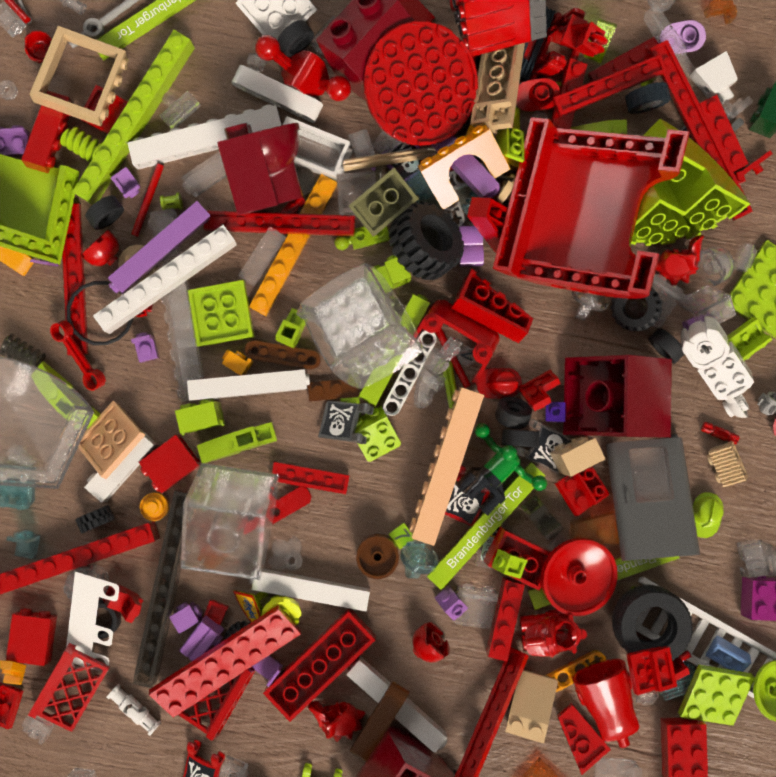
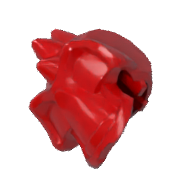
M704 235L692 238L688 243V249H681V252L675 248H672V251L667 249L660 255L656 271L659 272V282L669 279L672 287H676L680 280L686 284L689 283L690 275L696 274V271L699 269L698 263L700 261V250Z
M312 701L308 704V709L313 713L327 739L333 737L338 742L342 736H345L351 740L353 731L362 730L363 728L360 720L364 717L365 712L356 709L350 703L337 702L335 705L324 707L319 701Z

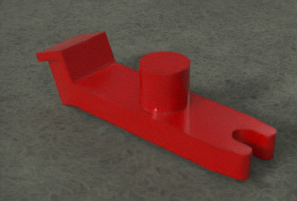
M771 150L742 171L736 172L735 176L739 184L746 181L745 174L750 170H753L756 175L764 170L760 163L773 154Z

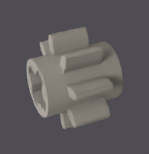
M768 392L767 395L762 393L757 403L759 410L765 415H773V413H776V393Z

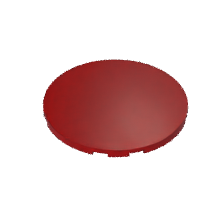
M427 21L407 22L388 31L371 50L364 70V95L372 117L389 136L410 145L424 146L437 144L456 134L472 113L476 103L474 102L476 91L478 90L475 62L465 43L447 27Z

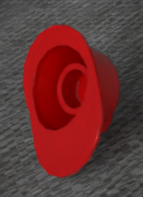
M548 78L527 80L518 87L516 105L524 111L552 108L555 106L552 99L561 94L560 88L555 81Z
M511 368L484 370L476 382L479 393L490 399L514 397L519 393L518 387L522 385L521 376Z

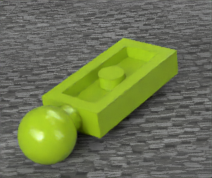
M364 226L356 228L354 236H337L334 244L338 250H345L350 244H352L353 250L387 242L390 237L387 226L374 237Z

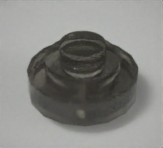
M295 167L302 194L307 195L315 186L314 174L306 167Z

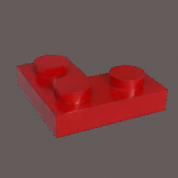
M550 369L519 386L518 391L531 408L537 411L552 402L546 392L561 383L559 378Z

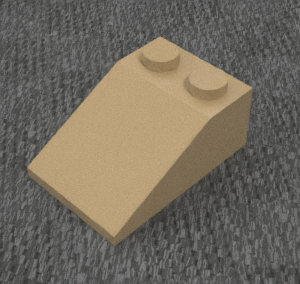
M523 669L515 688L505 732L544 744L558 679Z

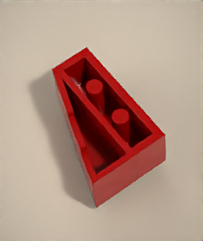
M472 197L467 217L493 251L497 253L508 208L492 198Z

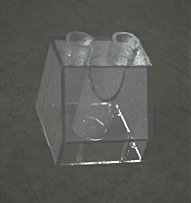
M201 463L183 502L181 568L260 580L265 565L275 514L279 475Z

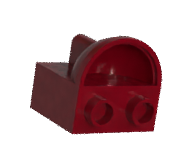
M248 123L224 129L226 140L219 141L217 144L238 215L273 207L280 203L303 197L294 164L300 143L299 123L286 124L257 132H252L251 125H248Z

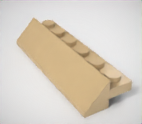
M525 43L481 54L478 90L474 100L476 103L472 110L471 126L486 125L494 134H497L499 129L513 128Z

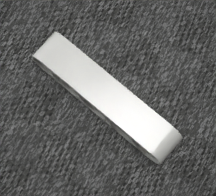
M239 65L231 82L240 90L312 123H315L323 107L320 101L243 65Z
M424 331L420 334L383 405L387 415L395 416L401 410L436 343L435 333ZM424 335H430L433 338V342L430 345L423 343L422 337ZM415 352L423 353L424 359L421 362L414 360L413 354ZM408 368L415 371V376L412 379H408L404 375V371ZM398 385L405 386V395L399 396L396 394L395 389ZM389 402L397 404L396 412L390 413L387 411L386 406Z

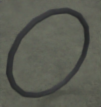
M92 281L80 286L71 295L67 304V321L72 325L74 334L80 340L92 345H109L119 341L129 331L133 322L132 318L118 337L106 342L92 341L84 338L74 328L71 321V305L75 296L84 288L92 285H108L110 283L108 281Z

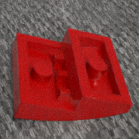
M656 647L626 654L634 694L641 695L654 690L662 692L677 687L670 647Z
M0 683V726L8 730L13 727L24 691L4 683Z

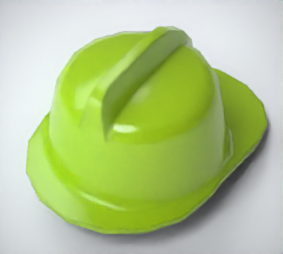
M705 492L699 494L693 503L697 536L700 538L713 536L718 531L724 514L721 499L713 493Z

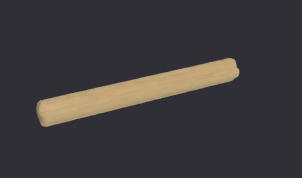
M431 146L344 159L342 165L344 171L422 160L436 155L435 148Z

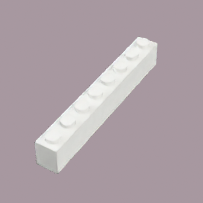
M265 105L259 110L249 109L245 110L243 114H229L223 119H209L203 124L193 123L188 125L187 128H173L168 133H154L148 138H135L132 142H128L132 164L139 170L155 166L157 163L163 164L218 150L217 142L226 140L224 129L231 126L248 123V125H251L252 132L282 126L277 106Z
M222 225L101 309L93 317L104 332L111 334L235 247L237 244L226 227Z

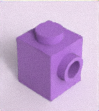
M184 602L176 607L177 611L169 617L180 634L198 623L203 618V613L199 605H195L194 602L190 604Z

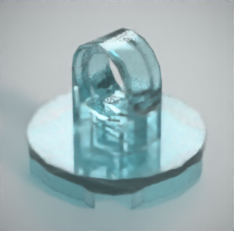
M409 541L400 552V559L405 565V575L407 578L418 579L421 574H430L435 570L439 562L436 552L433 549L430 551L425 548L426 544L422 542Z

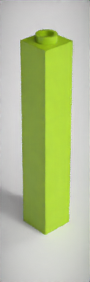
M420 294L417 296L412 295L359 395L360 399L374 406L377 405L430 305L426 297Z

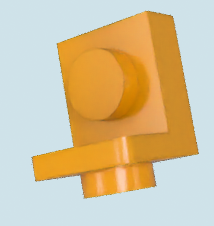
M0 660L1 673L5 674L3 683L21 685L27 665Z

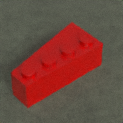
M471 268L460 286L451 309L519 343L528 334L534 318L515 303L511 304L502 292L498 293L489 286L491 283L486 279L482 280L476 275L477 272Z

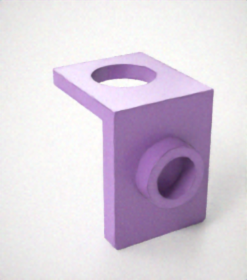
M270 655L252 666L253 669L268 679L266 684L268 687L283 667L282 664Z

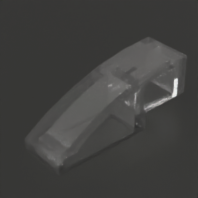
M269 227L238 277L255 287L286 237L272 227Z

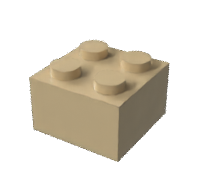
M582 435L571 438L572 442L566 445L562 443L555 446V450L550 452L558 472L570 477L605 460L596 438Z

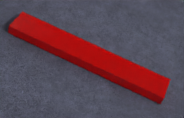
M658 54L557 95L552 100L560 117L666 74L668 71L661 54Z

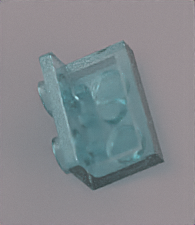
M0 476V507H11L19 510L28 509L35 501L34 480Z

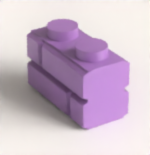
M205 616L180 648V652L189 657L191 661L195 660L209 651L212 645H218L223 638L220 634L224 628L208 616Z

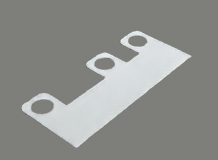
M75 572L67 646L69 643L76 645V650L94 659L102 658L108 666L109 658L93 653L92 647L93 642L106 646L112 644V630L95 624L99 597L117 601L119 586L117 584ZM106 585L112 586L115 589V595L112 597L107 596L103 588ZM101 630L106 631L109 634V640L101 641L98 638V632ZM77 657L73 659L74 664L84 666L83 660ZM98 667L90 668V669L97 670V671H100V672L103 671L102 669H100V668H98Z

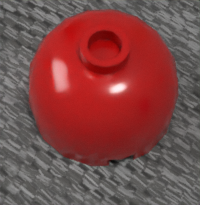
M108 229L80 256L93 266H103L105 264L110 266L118 259L116 254L119 251V242Z
M432 622L423 624L415 631L412 638L414 654L429 663L442 660L450 652L449 643L447 640L443 641L440 636L443 635V632L437 625Z

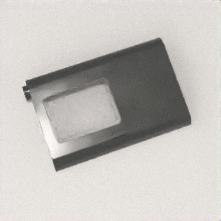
M673 434L671 437L663 439L606 444L622 561L700 555L682 438L678 437L677 434Z

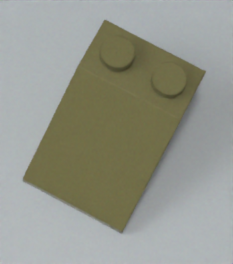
M393 168L352 202L349 207L374 237L420 198L397 169Z

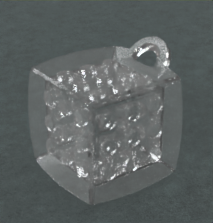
M367 263L350 269L320 287L300 304L296 313L305 320L310 335L329 368L343 382L358 389L367 387L394 373L412 361L424 349L408 313L390 285L375 268Z

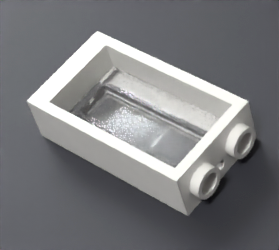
M286 116L283 125L299 123L300 130H298L300 138L299 150L294 164L319 175L323 174L337 182L338 178L344 174L343 160L350 159L353 151L350 141Z

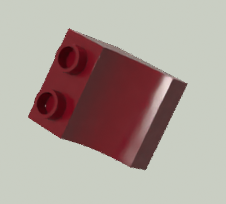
M636 355L566 357L563 435L671 437L672 359Z

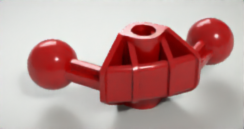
M263 35L256 41L255 50L257 55L265 61L274 60L283 68L281 74L287 86L311 96H321L324 92H327L328 96L334 101H344L350 95L351 85L349 81L343 76H334L330 79L325 62L314 53L303 50L288 58L280 51V44L274 36Z

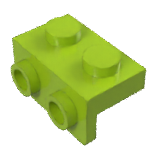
M752 317L727 335L728 343L732 341L744 361L772 341V337L764 333L758 319Z

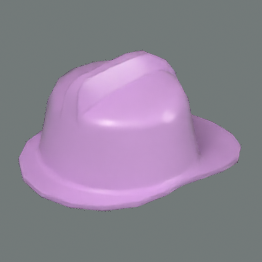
M695 20L672 23L663 29L660 35V43L668 39L675 54L693 52L703 46L706 40L705 28Z

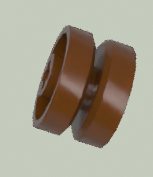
M374 533L365 537L357 549L356 561L358 568L364 575L373 579H382L391 575L398 566L399 561L398 547L392 538L382 533ZM376 553L381 554V559L374 557Z

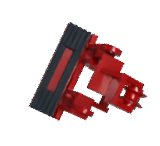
M546 6L547 37L533 41L530 40L525 43L519 81L525 82L527 80L548 78L557 73L564 75L567 63L565 56L555 51L546 54L550 42L572 49L573 51L570 56L572 59L577 60L580 53L594 57V55L603 53L605 50L602 45L608 43L604 36L606 32L593 22L588 23V21L584 20L585 12L579 8H573L562 15L559 12L555 14V10L552 11L551 8L548 9Z

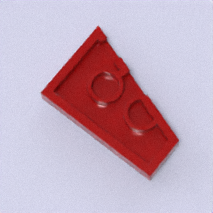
M570 703L557 717L579 771L583 775L611 749L574 705Z

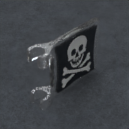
M530 419L527 426L538 430L540 433L539 447H530L529 451L516 446L517 455L560 475L550 452L554 451V447L559 444L565 443L566 445L572 442L571 438L534 419Z

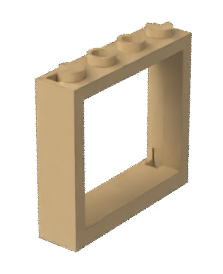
M58 26L30 91L33 102L101 126L103 120L106 117L108 118V108L115 100V90L122 83L121 75L123 70L128 68L127 63L129 59H127L126 51ZM67 42L115 59L95 111L46 94Z

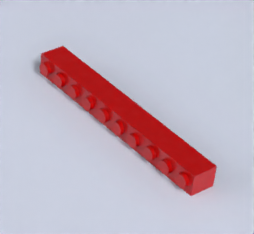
M151 521L0 573V595L160 539L156 523Z

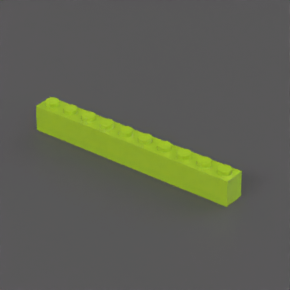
M173 30L72 191L74 194L91 205L101 199L112 181L110 177L117 173L130 152L128 142H132L133 139L141 135L195 49L189 38Z

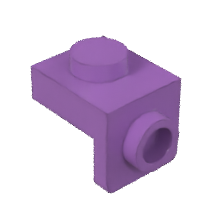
M126 166L110 177L122 192L124 198L128 196L133 198L140 192L138 190L141 188L140 184Z
M449 585L434 597L444 612L453 620H456L468 609Z

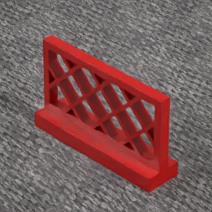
M72 643L68 644L28 716L34 719L36 716L44 718L70 732L74 730L110 667L76 650V645ZM77 657L83 660L84 666L75 668L73 659ZM98 667L103 671L101 675L92 676L90 668ZM86 670L89 678L79 680L77 672ZM73 673L75 682L66 684L64 675ZM90 682L92 690L83 692L81 684ZM77 685L79 694L70 696L68 688ZM63 689L66 697L57 700L54 692ZM81 698L83 706L74 708L72 700ZM68 701L70 710L61 712L59 703ZM54 705L57 713L49 714L44 710L46 707ZM72 714L73 723L70 724L64 721L63 716Z
M250 667L236 676L234 683L233 680H230V690L228 692L222 693L220 687L217 689L218 695L210 697L207 695L198 701L206 700L207 712L199 713L198 704L195 703V715L190 716L184 711L178 715L207 734L206 737L213 741L221 733L256 670ZM219 697V709L212 710L210 699ZM209 714L211 723L208 727L202 724L200 716Z

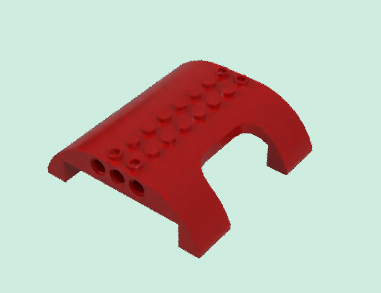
M531 117L524 142L523 163L519 162L493 269L521 280L565 290L626 299L648 297L659 254L637 251V255H635L631 248L632 236L644 194L655 184L673 179L680 174L690 134L689 131L668 129L666 138L556 128L550 119Z

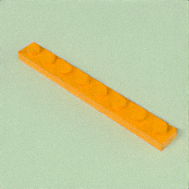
M321 174L300 214H323L338 186V182ZM288 234L249 306L251 309L267 317L311 235Z

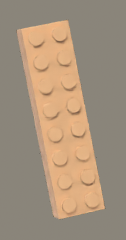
M462 387L454 390L452 396L454 405L453 408H449L445 419L448 420L446 427L443 426L439 437L442 441L440 445H436L433 454L436 459L434 463H430L427 472L430 477L428 482L424 481L421 490L423 498L422 500L418 499L415 508L417 516L412 518L409 526V532H412V539L435 545L484 398L483 394Z

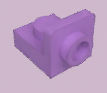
M145 332L137 334L136 338L131 339V342L135 344L140 363L159 358L154 336L148 335Z

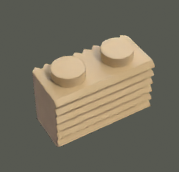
M733 441L713 447L708 451V461L710 465H714L716 480L718 483H722L723 487L747 480V472Z

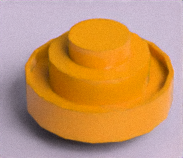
M161 493L147 494L140 502L141 514L149 521L161 520L169 511L168 499Z

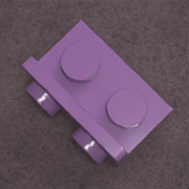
M19 125L11 126V128L0 127V154L9 157L23 156L31 133Z

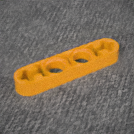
M594 650L545 676L558 679L560 673H567V681H558L556 692L574 684L572 676L576 673L575 666L577 664H583L587 667L588 665L585 660L591 663L595 660L594 656L597 655L599 658L602 657L599 660L602 662L606 660V657L599 650Z

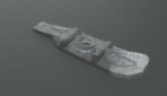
M653 6L645 12L643 20L659 44L668 38L674 39V44L671 47L683 71L689 76L695 68L687 56L686 45L664 15L661 7Z

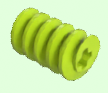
M77 126L72 130L70 128L65 130L60 140L63 147H67L68 150L86 159L89 163L102 145V143L98 145V139L92 140L90 134L86 136L85 131L79 132Z

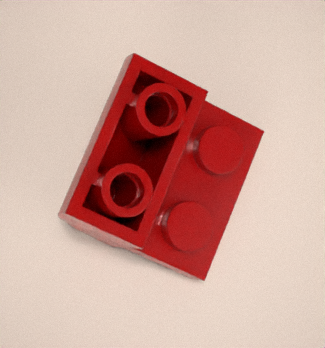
M592 466L571 477L565 475L554 483L574 516H579L592 505H597L610 495Z

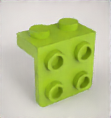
M382 406L374 408L372 415L365 414L358 417L355 433L366 436L367 441L366 444H357L368 462L383 456L401 445Z

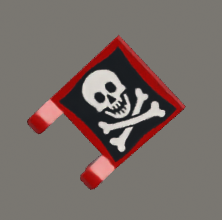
M461 465L455 483L464 476L466 472L465 466ZM454 485L445 515L472 527L481 512L479 506L486 501L490 491L484 488L472 501Z
M197 739L194 740V743L189 742L187 744L188 756L183 777H219L220 767L225 759V754L221 751L218 754H212L211 762L197 756L201 742Z

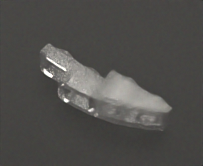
M449 337L441 349L433 348L427 356L416 383L414 406L416 408L424 409L428 407L433 400L434 394L442 389L446 378L441 373L449 367L452 357H455L460 352V346L463 343L459 339Z

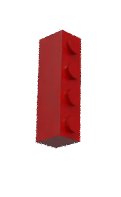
M48 90L46 92L48 95L72 103L67 96ZM41 105L21 159L26 167L49 174L50 168H53L55 165V154L61 148V136L68 128L67 121L70 115Z
M507 577L502 579L486 648L488 657L502 661L508 660L525 587L524 583L516 579Z

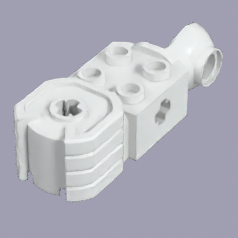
M705 316V322H701V320L694 322L689 326L688 331L683 328L681 332L682 351L692 366L697 368L718 400H725L722 404L730 417L747 418L749 405L742 393L754 383L753 375L732 341L728 343L727 334L717 319Z

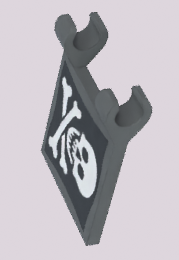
M327 400L318 437L366 444L367 437L355 433L359 413L372 415L374 407L367 403L357 404Z

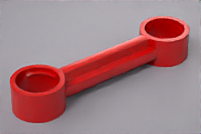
M65 320L53 324L50 328L51 336L55 341L63 342L83 372L82 381L84 386L91 391L104 386L106 382L105 375L102 371L93 369L72 337L74 333L72 325ZM59 326L64 330V336L60 333ZM91 375L96 378L97 385L92 381Z

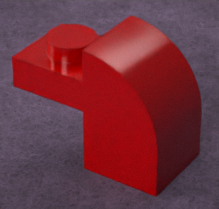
M118 585L119 594L117 601L104 598L102 600L107 608L121 612L124 620L132 623L141 612L143 599L130 589ZM109 586L105 594L112 597L115 595V589Z

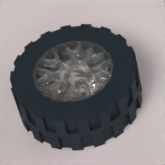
M657 82L629 92L625 100L628 112L638 114L663 106L671 100L667 83Z

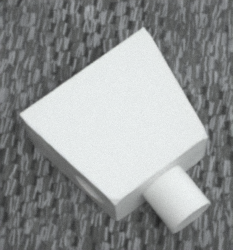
M727 51L698 67L689 76L707 98L719 94L725 103L734 97L729 87L737 81V76Z

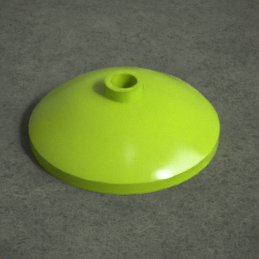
M776 660L765 663L759 669L753 685L754 699L759 711L772 721H776Z

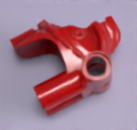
M552 609L544 614L520 616L521 632H525V635H522L523 651H527L532 656H550L552 658L560 652L567 650L575 654L577 653L576 647L580 639L587 637V632L583 628H579L574 622L573 614L567 615L557 609Z

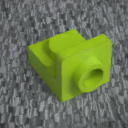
M498 549L492 568L502 574L521 579L527 560Z

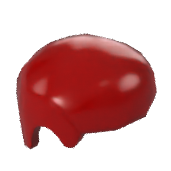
M41 30L32 31L26 35L24 49L32 61L43 63L52 41L51 37Z

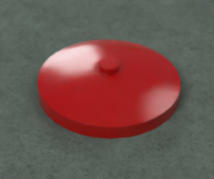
M588 538L567 540L554 548L544 562L541 572L543 593L549 603L564 614H573V616L591 614L604 606L611 598L617 584V565L610 551L597 541Z

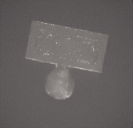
M188 91L178 99L174 93L166 92L162 97V102L168 108L159 116L171 129L177 128L201 105Z

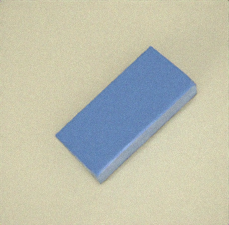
M718 635L714 638L706 652L708 658L729 670L743 672L751 664L749 653Z

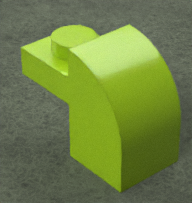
M292 308L287 319L283 320L275 340L295 348L308 322L309 315Z

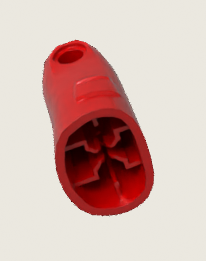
M609 659L577 671L572 676V681L580 703L586 706L594 718L602 740L606 742L617 740L620 748H626L630 745L628 736L636 733L640 728L633 708L631 677L624 660Z

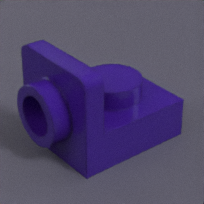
M551 402L546 405L545 421L565 422V402Z

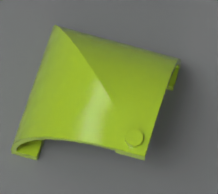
M0 154V247L60 265L75 197L72 191L78 183L80 172L68 166L60 165V168H50L48 174L26 167L22 160Z

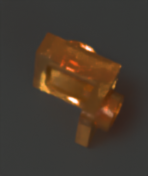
M713 0L704 10L705 18L724 14L726 25L731 24L737 15V7L734 5L733 0Z

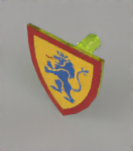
M233 590L242 611L250 622L262 616L263 607L260 601L268 596V593L260 591L254 595Z

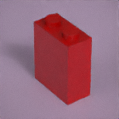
M180 434L174 435L138 462L141 465V472L146 477L149 476L152 480L151 485L153 488L161 493L171 489L202 465Z
M22 608L12 614L6 661L45 666L51 662L57 615H51L49 611H39V613H36L28 608Z

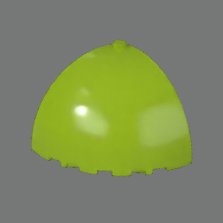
M659 119L643 136L666 138L668 129H678ZM688 138L680 174L673 179L655 184L644 194L631 244L635 245L638 242L644 243L645 246H651V244L660 242L661 245L675 243L676 239L683 237L686 239L701 235L700 231L718 227L717 223L727 217L729 219L733 218L749 206L750 202L724 169L697 143Z

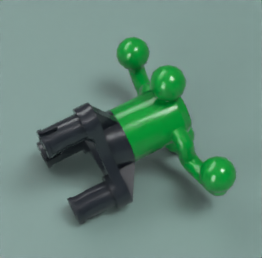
M479 423L475 427V434L479 438H483L490 449L496 454L483 467L469 466L464 476L455 485L472 501L484 488H487L491 492V496L479 508L489 516L499 503L502 504L506 500L502 483L514 471L521 478L532 484V487L537 491H542L547 487V479L541 475L534 477L520 466V459L516 448L511 445L503 448L498 446L489 435V426L485 423Z

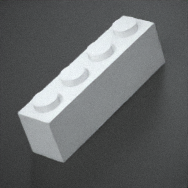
M144 431L145 436L107 479L102 478L98 472L97 474L93 473L87 479L88 484L84 488L101 503L111 498L140 465L138 462L149 455L158 445Z

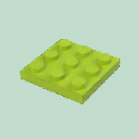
M245 280L188 290L197 347L254 337Z
M698 664L678 714L681 718L734 726L755 677L752 673Z

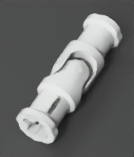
M118 683L106 698H111L119 705V709L137 725L140 724L148 731L150 736L161 724V721H157L151 716L149 710L142 706L131 694L128 695L124 692Z

